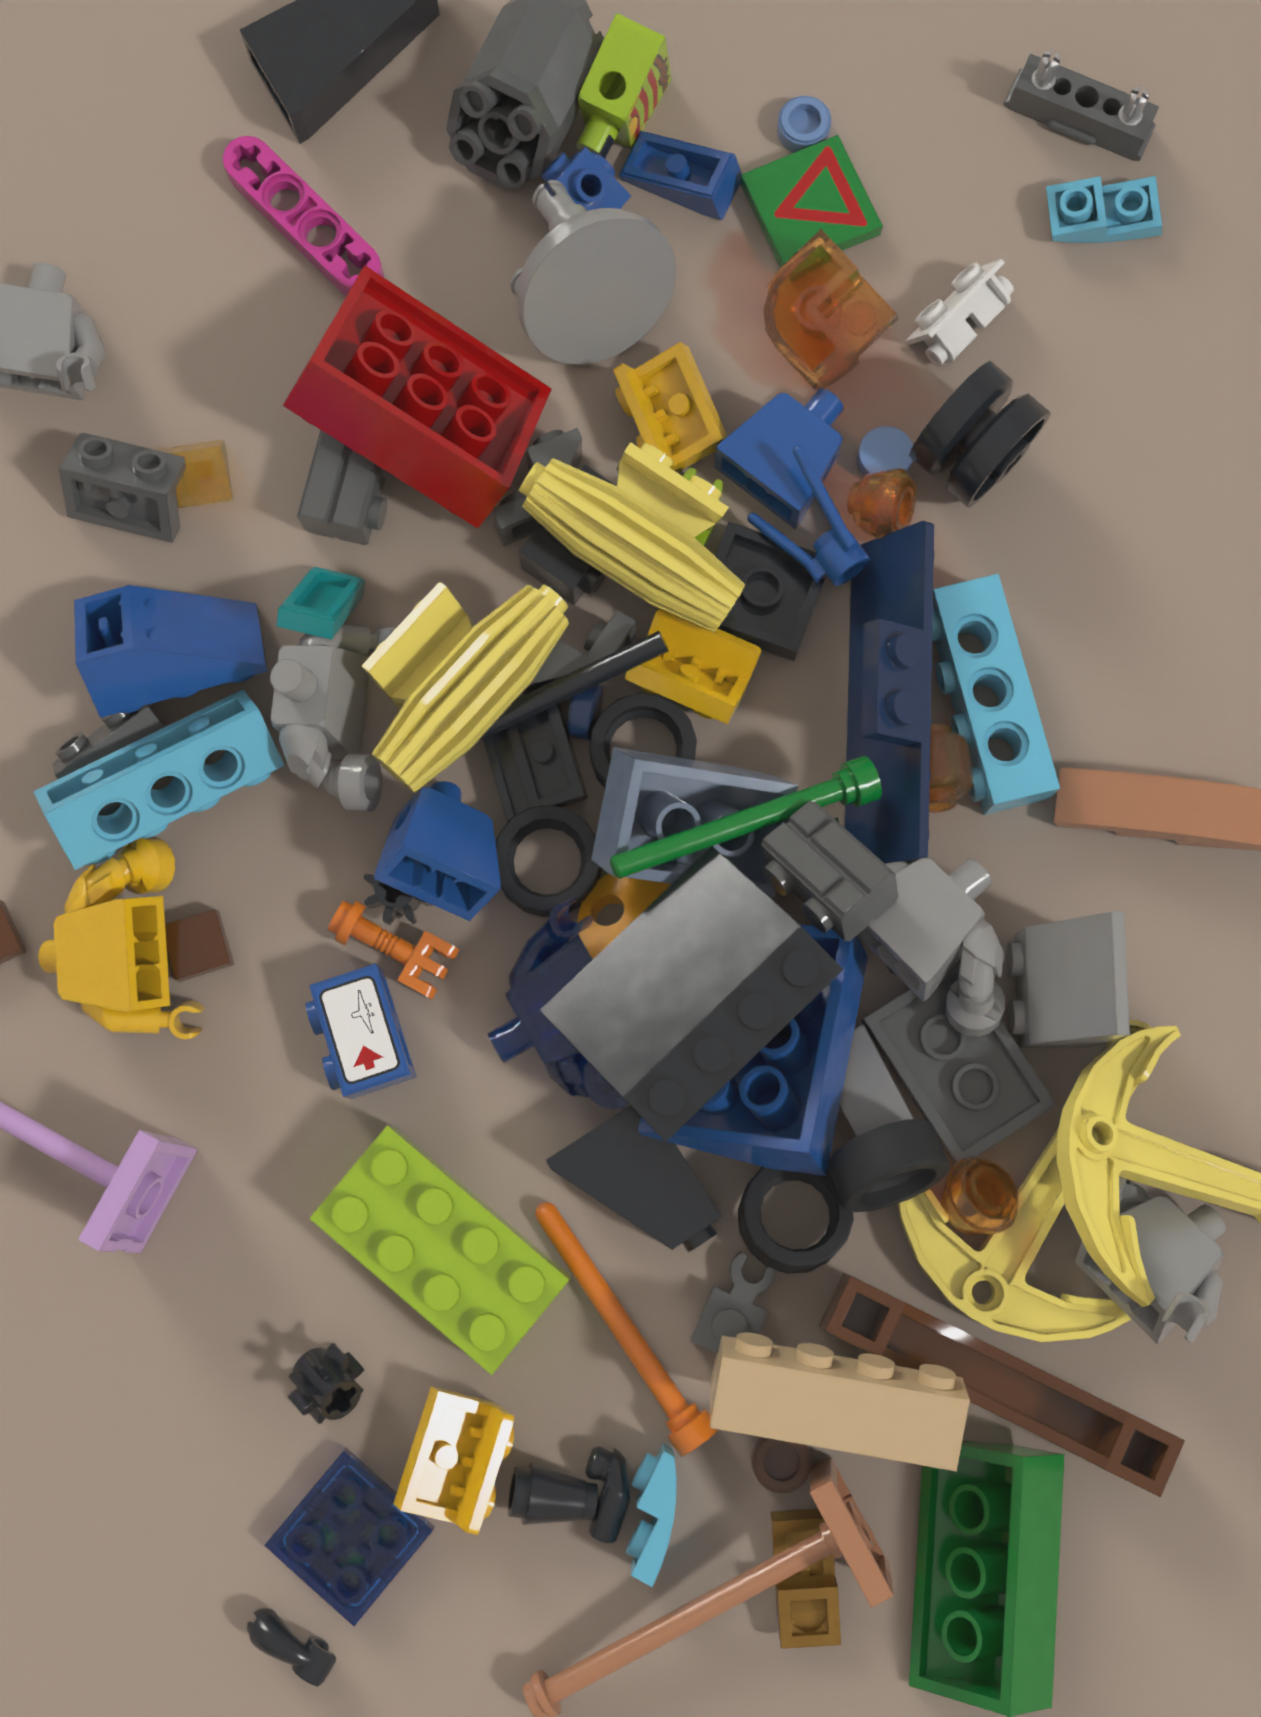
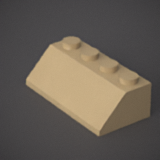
M743 1332L737 1334L736 1338L723 1335L721 1337L710 1381V1428L957 1472L970 1399L963 1378L957 1377L955 1372L943 1366L923 1364L917 1370L895 1366L892 1360L881 1355L866 1353L860 1354L858 1359L834 1355L831 1349L814 1343H801L797 1348L774 1345L772 1340L766 1336Z

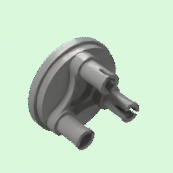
M549 180V187L555 196L550 195L543 183L538 186L533 195V205L549 224V233L536 245L524 267L514 273L510 282L512 292L518 297L520 322L533 345L545 356L555 361L578 365L603 361L620 354L637 343L652 329L665 311L672 296L676 279L674 253L660 230L645 217L616 208H599L588 211L584 206L573 201L563 183L558 180Z

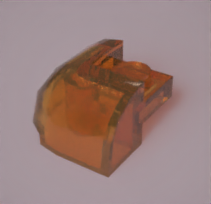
M822 229L801 247L775 274L767 286L769 290L763 309L765 331L775 348L811 388L815 390L832 385L860 363L858 357L899 319L897 313L861 276L854 263Z

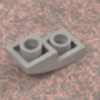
M864 1025L854 1029L840 1106L856 1137L889 1123L913 1119Z

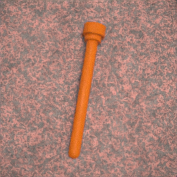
M550 1202L541 1203L535 1211L538 1223L669 1417L665 1422L671 1431L667 1438L679 1456H685L718 1432V1429L710 1428V1414L706 1409L700 1411L694 1402L691 1404L687 1403L557 1207Z

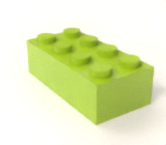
M387 1125L309 1218L490 1375H493L572 1277L399 1129Z

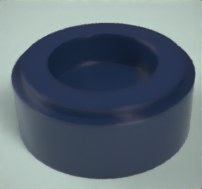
M597 685L571 698L567 718V731L571 737L591 740V730L602 710L603 688L601 685Z

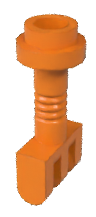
M343 900L327 928L328 931L336 934L335 941L345 946L349 939L353 937L370 947L374 946L375 950L379 949L381 953L384 952L385 955H389L390 958L405 965L397 982L433 1000L438 990L429 982L418 979L421 972L425 970L444 980L449 970L429 959L431 954L436 950L440 955L455 960L460 950L426 930L418 944L414 945L401 937L398 938L397 935H393L387 929L383 930L381 926L364 918L363 914L367 908L365 904L359 901L351 904Z

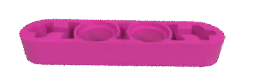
M242 136L228 144L224 150L223 164L233 186L344 295L348 294L358 277L357 274L350 277L347 264L341 258L345 251L348 259L356 267L361 269L365 265L384 277L381 261L376 251L265 142L257 137ZM246 158L249 162H258L260 170L266 178L262 184L259 177L250 168L244 167L241 169L239 163ZM281 190H294L300 195L299 202L290 210L280 211L271 206L272 198ZM318 225L331 226L336 230L335 239L327 246H313L307 241V237L314 227Z

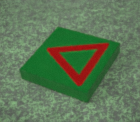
M839 135L741 174L740 185L783 275L881 235L883 225Z

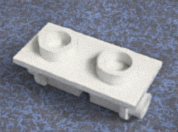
M999 259L983 266L975 262L965 268L952 281L951 285L955 290L944 302L941 299L936 300L918 315L915 322L919 327L905 342L910 345L924 340L929 346L925 354L934 365L941 366L944 362L952 363L977 336L965 319L969 316L979 329H983L1011 302L1010 295L1014 291L1013 285L1004 276H995V273L1005 262Z

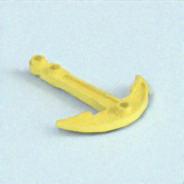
M1129 1021L1130 1035L1137 1031L1151 1028L1142 1021ZM1121 1038L1107 1041L1106 1047L1108 1048L1112 1043L1120 1040ZM1138 1085L1132 1087L1130 1097L1132 1096L1133 1092L1135 1091ZM1058 1129L977 1251L973 1250L945 1225L950 1220V1217L931 1189L897 1204L899 1219L916 1263L946 1301L967 1317L994 1331L1039 1342L1091 1338L1111 1331L1131 1320L1111 1298H1093L1061 1293L1060 1298H1057L1029 1286L1025 1281L1026 1273L1065 1204L1056 1159ZM1092 1129V1136L1098 1143V1137ZM979 1281H986L992 1290L990 1299L985 1303H977L972 1296V1288Z
M1157 1026L1137 1031L1112 1043L1081 1071L1062 1109L1057 1133L1056 1159L1065 1207L1088 1254L1102 1272L1124 1294L1142 1307L1149 1306L1155 1299V1296L1148 1282L1140 1256L1135 1219L1132 1215L1120 1216L1119 1177L1254 1216L1261 1224V1173L1135 1126L1126 1119L1132 1087L1145 1082L1149 1078L1163 1051L1181 1036L1177 1026ZM1092 1129L1098 1137L1099 1144L1094 1140L1092 1136Z

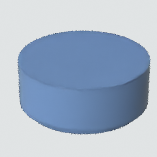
M798 96L786 102L780 110L777 124V135L781 144L787 150L795 153L828 139L831 128L830 111L822 101L811 96Z
M891 426L877 427L869 431L861 441L857 455L858 467L861 473L873 483L880 485L894 484L903 479L911 467L913 459L909 457L913 444L910 438L898 428Z

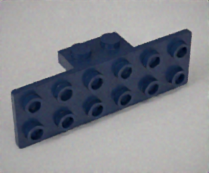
M927 521L917 522L861 544V547L871 560L861 573L851 579L846 762L861 756H867L873 762L878 772L882 795L879 800L859 807H855L851 803L845 805V829L884 864L900 861L911 863L920 858L928 857L930 834L929 784L931 778L930 730L932 722L931 675L933 666L932 621L934 611L933 567L935 552L934 524Z

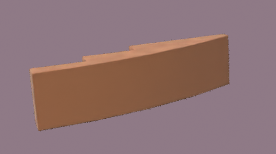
M1060 767L1058 781L1060 789L1057 791L1054 823L1057 827L1115 831L1117 836L1175 840L1177 845L1261 851V789L1178 777Z

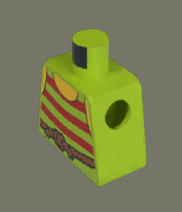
M616 13L579 93L578 102L584 124L586 125L576 143V147L579 150L586 147L591 153H597L606 159L614 141L625 147H633L640 131H643L672 80L666 37Z

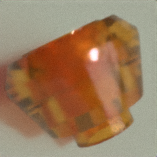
M903 468L868 473L861 482H856L852 486L847 502L848 513L853 515L854 523L858 528L875 539H881L886 534L907 527L911 523L916 505L915 482Z
M967 1157L958 1161L951 1168L941 1194V1206L949 1216L948 1221L953 1227L965 1234L1001 1233L1013 1225L1018 1215V1193L1012 1178L1002 1167L984 1158Z

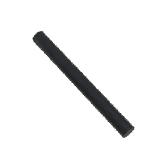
M657 631L518 697L479 741L669 652L662 633Z

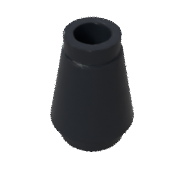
M532 1462L528 1468L515 1467L509 1490L508 1516L521 1518L522 1525L581 1520L593 1521L597 1508L598 1485L597 1483L586 1482V1480Z

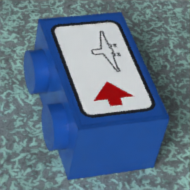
M372 964L309 985L313 1000L306 1002L305 1007L314 1034L324 1033L330 1055L322 1057V1063L332 1090L340 1088L343 1097L354 1099L417 1078L384 970L379 965Z

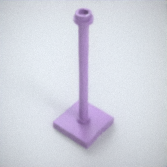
M0 1101V1129L106 1188L78 1240L97 1251L115 1252L116 1250H122L126 1253H141L198 1149L178 1138L139 1130L118 1167Z

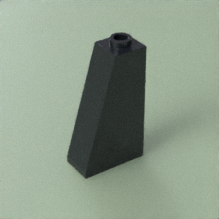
M295 0L240 29V33L252 65L299 144L310 139L423 32L440 13L437 0Z

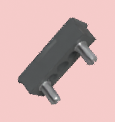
M1053 50L1046 51L1042 57L1030 53L1024 68L1019 69L1004 101V106L1007 109L1041 122L1050 129L1086 144H1094L1132 161L1141 160L1156 127L1153 120L1159 109V106L1148 102L1149 93L1146 89H1144L1141 98H1138L1141 87L1134 88L1128 94L1059 65L1060 56L1057 52L1052 62H1050L1049 59Z

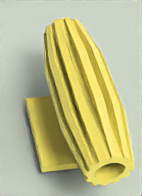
M629 443L616 468L618 471L617 486L554 458L550 460L546 467L539 462L534 464L519 488V492L527 496L522 508L572 554L650 605L709 631L715 632L734 606L745 584L695 538L706 530L710 531L729 508L719 501L722 493L715 486L695 475L692 476L690 481L670 469L673 460L669 456L647 443H644L641 449L633 443Z
M439 582L424 599L417 603L413 611L385 641L378 645L374 653L362 664V668L399 709L398 714L371 753L372 756L394 778L415 793L467 753L532 683L569 625L568 619L563 615L568 609L566 602L547 585L543 584L539 589L526 585L474 625L449 589Z

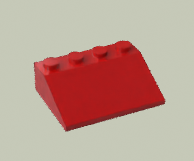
M364 265L282 406L478 529L509 490L552 388Z

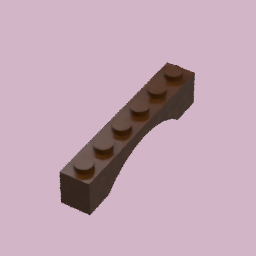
M844 1272L819 1324V1327L824 1331L870 1354L889 1358L895 1363V1366L919 1370V1367L923 1364H934L952 1370L957 1377L963 1378L971 1403L1042 1437L1160 1498L1185 1442L1184 1439Z

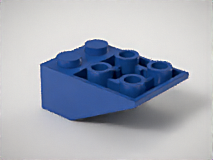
M132 585L74 600L75 661L100 718L116 713H131L145 705L174 697H189L199 690L228 682H243L254 675L268 672L259 610L256 603Z

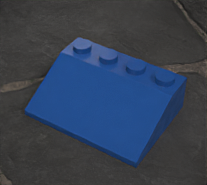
M800 924L842 967L843 971L667 1142L770 1169L826 1176L868 956L858 936L854 937L850 942H845L832 929L822 933L814 925ZM641 1117L638 1132L643 1136L663 1141Z

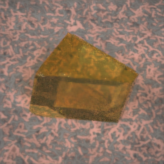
M224 440L170 448L167 453L184 457L186 463V470L176 487L178 509L233 500Z

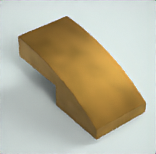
M818 1509L770 1512L773 1556L821 1531L819 1524L824 1522L820 1511ZM831 1554L775 1585L781 1649L841 1645L838 1584L835 1577L834 1555Z

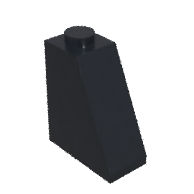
M631 1106L546 1159L552 1171L671 1250L683 1244L686 1251L690 1252L717 1234L712 1224L722 1218L677 1145L641 1135L638 1132L641 1116Z

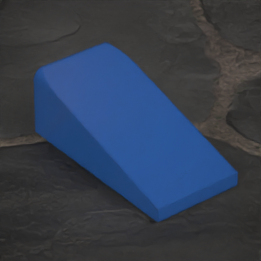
M640 131L619 177L624 182L692 211L723 220L740 186L742 173L737 158L733 153Z

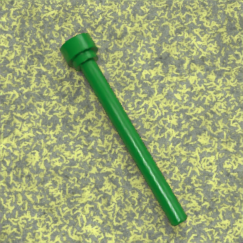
M861 756L841 763L839 770L833 772L832 779L616 854L611 857L610 866L614 876L621 879L790 819V816L809 801H815L820 807L838 801L843 805L851 803L853 806L859 807L881 798V781L873 762L867 756Z

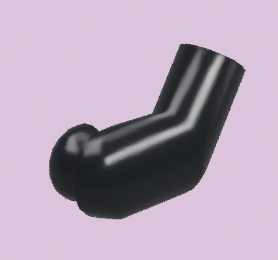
M598 1446L592 1449L585 1471L589 1479L603 1482L595 1517L591 1522L589 1533L598 1541L614 1543L618 1539L630 1503L626 1458L617 1449L614 1448L613 1452H610Z

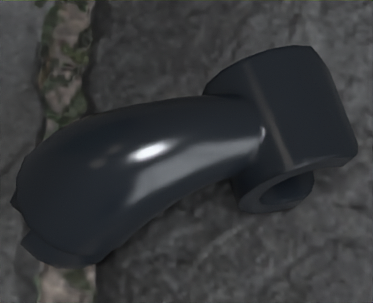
M262 1608L255 1611L254 1614L257 1619L254 1622L249 1621L247 1623V1632L252 1644L265 1654L292 1665L294 1673L307 1683L317 1687L320 1686L327 1678L337 1659L334 1653L328 1652L329 1646L327 1642L320 1637L311 1635L307 1642L303 1643L290 1631L282 1618L274 1610Z

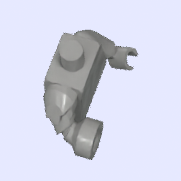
M35 263L28 287L0 284V387L83 400L84 387L86 391H94L96 389L94 376L105 359L106 352L93 319L84 314L73 296L62 293L66 273L59 267L47 263Z
M342 625L332 640L305 634L301 637L299 646L284 645L280 648L278 662L272 668L270 674V681L274 688L271 723L279 732V742L289 769L302 780H308L317 790L322 785L327 790V794L338 798L344 809L348 811L371 812L375 810L380 800L382 791L380 763L372 754H359L368 673L362 668V664L369 658L366 655L368 651L371 650L374 653L378 645L385 641L397 627L378 628L373 633H370L368 627ZM331 760H342V762L336 764Z
M928 857L920 858L914 863L906 861L886 863L885 865L896 874L898 898L893 906L877 919L873 918L869 926L857 936L923 1002L932 995L960 960L958 980L951 985L946 997L945 1013L948 1021L958 1032L967 1036L980 1037L991 1033L999 1026L1005 1011L1004 994L1001 987L994 981L995 975L998 977L1002 976L1005 958L994 928L984 920L985 913L983 909L974 901L992 884L990 875L972 858H968L949 876Z
M1119 1177L1120 1216L1132 1215L1135 1219L1140 1256L1155 1299L1149 1306L1142 1307L1124 1294L1098 1267L1088 1254L1083 1242H1081L1075 1263L1156 1344L1162 1341L1176 1324L1186 1330L1185 1339L1193 1343L1200 1331L1212 1325L1217 1318L1224 1284L1217 1270L1224 1254L1221 1247L1214 1241L1225 1233V1223L1220 1214L1211 1206L1206 1204L1200 1205L1186 1215L1169 1198L1163 1196L1153 1198L1144 1188L1128 1179Z

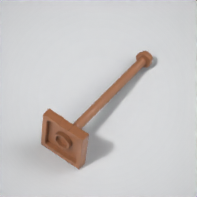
M832 1456L812 1466L810 1471L809 1493L824 1519V1522L819 1524L821 1531L550 1678L543 1670L533 1673L531 1681L523 1684V1694L533 1716L555 1717L561 1713V1700L831 1554L836 1559L844 1556L871 1608L893 1597L890 1564Z

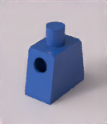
M819 388L805 406L787 393H779L717 446L714 468L796 530L814 501L815 495L792 452L793 447L796 445L803 447L822 483H824L839 456L843 437L831 425L844 411V406L836 395L824 388Z
M441 781L434 783L430 787L419 789L396 815L375 870L374 879L471 921L501 889L493 821L487 814L462 803V792L456 784Z

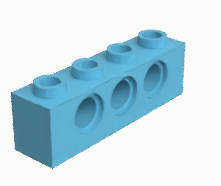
M999 573L933 589L932 642L935 641L940 662L935 664L936 678L941 693L943 695L950 694L955 715L950 716V727L956 746L958 748L965 747L970 768L965 770V780L971 800L973 802L980 801L984 815L1048 800L1060 789V785ZM969 633L978 637L983 644V652L973 654L965 651L958 642V635ZM983 685L994 690L998 697V706L985 707L979 704L974 698L973 687ZM1000 738L1007 741L1013 750V760L1000 761L993 757L988 748V740Z
M242 689L33 791L74 870H77L87 864L93 865L106 861L114 855L117 849L139 838H150L158 835L167 828L169 823L191 812H202L210 809L219 802L221 797L243 786L257 785L265 781L271 775V772L285 765L259 709ZM225 750L223 757L213 764H204L205 759L212 752ZM164 776H174L172 782L167 787L160 790L151 789L158 779ZM113 802L122 803L120 808L113 814L107 816L98 815L105 805Z

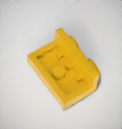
M682 342L675 344L635 369L624 363L613 369L619 383V387L615 389L617 400L624 412L629 417L634 418L640 435L636 436L637 446L641 449L643 444L647 443L664 452L673 460L670 469L678 473L715 452L717 446L728 437L689 347Z
M658 608L647 636L660 631L666 641L669 652L627 671L624 679L639 685L649 694L660 695L687 706L703 718L716 719L728 725L745 694L760 657L761 648L720 629H717L715 632L709 631Z
M431 1386L393 1504L400 1511L452 1522L465 1533L478 1535L483 1519L490 1515L495 1503L496 1487L494 1483L501 1461L509 1455L513 1446L514 1415L495 1402Z

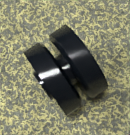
M992 361L981 365L954 391L923 429L909 454V457L930 475L942 473L957 461L947 479L946 489L969 508L977 503L1014 468L1027 452L1031 443L1051 415L1050 411L1029 393L1018 396L1002 409L1011 394L1013 380Z

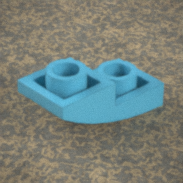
M1101 176L1046 186L1052 241L1100 243L1162 235V219L1156 176L1104 186L1101 183Z
M664 1443L656 1457L648 1452L646 1453L631 1484L632 1487L640 1490L636 1497L637 1508L654 1517L651 1523L643 1519L640 1520L628 1544L626 1554L634 1557L631 1563V1576L651 1587L655 1583L668 1548L676 1506L677 1477L674 1449Z

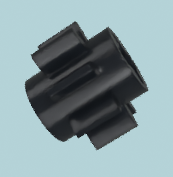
M372 874L364 875V879L374 887L375 894L369 896L364 903L369 909L384 905L386 908L383 912V922L389 926L393 923L396 914L405 915L412 924L417 923V918L414 911L420 904L433 906L411 895L409 897L399 895L396 902L393 903L392 896L386 891L388 885L375 880Z
M331 1343L327 1349H311L297 1360L292 1373L289 1375L290 1380L297 1389L288 1398L303 1416L310 1414L318 1424H322L325 1419L337 1420L343 1418L359 1402L364 1389L355 1379L363 1373L364 1368L350 1352L344 1354L335 1343Z

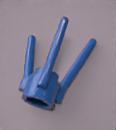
M796 445L793 447L792 452L832 526V529L825 532L813 544V548L817 552L815 558L756 513L748 514L747 520L761 531L763 535L803 565L815 582H819L828 576L834 586H840L861 573L870 563L871 559L853 534L847 529L803 447Z

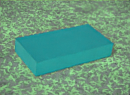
M315 566L312 567L278 608L276 627L332 640L362 600L365 580L349 574Z

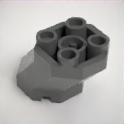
M510 0L502 7L465 80L453 91L446 126V130L451 138L449 149L454 159L458 163L465 165L469 172L503 189H516L523 186L527 181L541 176L542 172L553 161L580 110L578 102L580 90L604 40L601 31L595 34L589 19L593 14L586 0Z

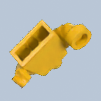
M157 837L139 838L121 847L115 859L110 857L97 868L93 864L78 877L65 902V914L57 916L53 923L54 939H49L41 945L38 959L41 968L45 972L57 973V988L61 998L80 1003L82 1011L106 1030L123 1033L159 1034L160 1028H169L174 1036L186 1040L198 1035L203 1028L185 1027L180 1021V1013L184 1011L199 1013L205 1008L199 1002L191 1000L179 1004L173 1011H161V1007L170 1006L163 896L115 899L124 891V887L134 894L159 893L169 886L175 873V858L168 844Z

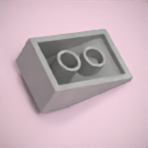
M1111 911L1025 927L1014 934L1015 942H1009L1007 945L1006 966L1008 976L1016 977L1017 1000H1010L1008 1023L1010 1033L1018 1034L1019 1048L1090 1047L1130 1035L1124 911Z

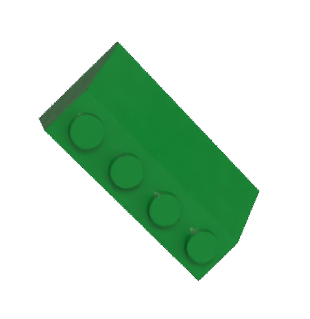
M962 1440L957 1472L922 1466L909 1670L910 1687L1008 1717L1052 1708L1065 1454L1013 1444Z

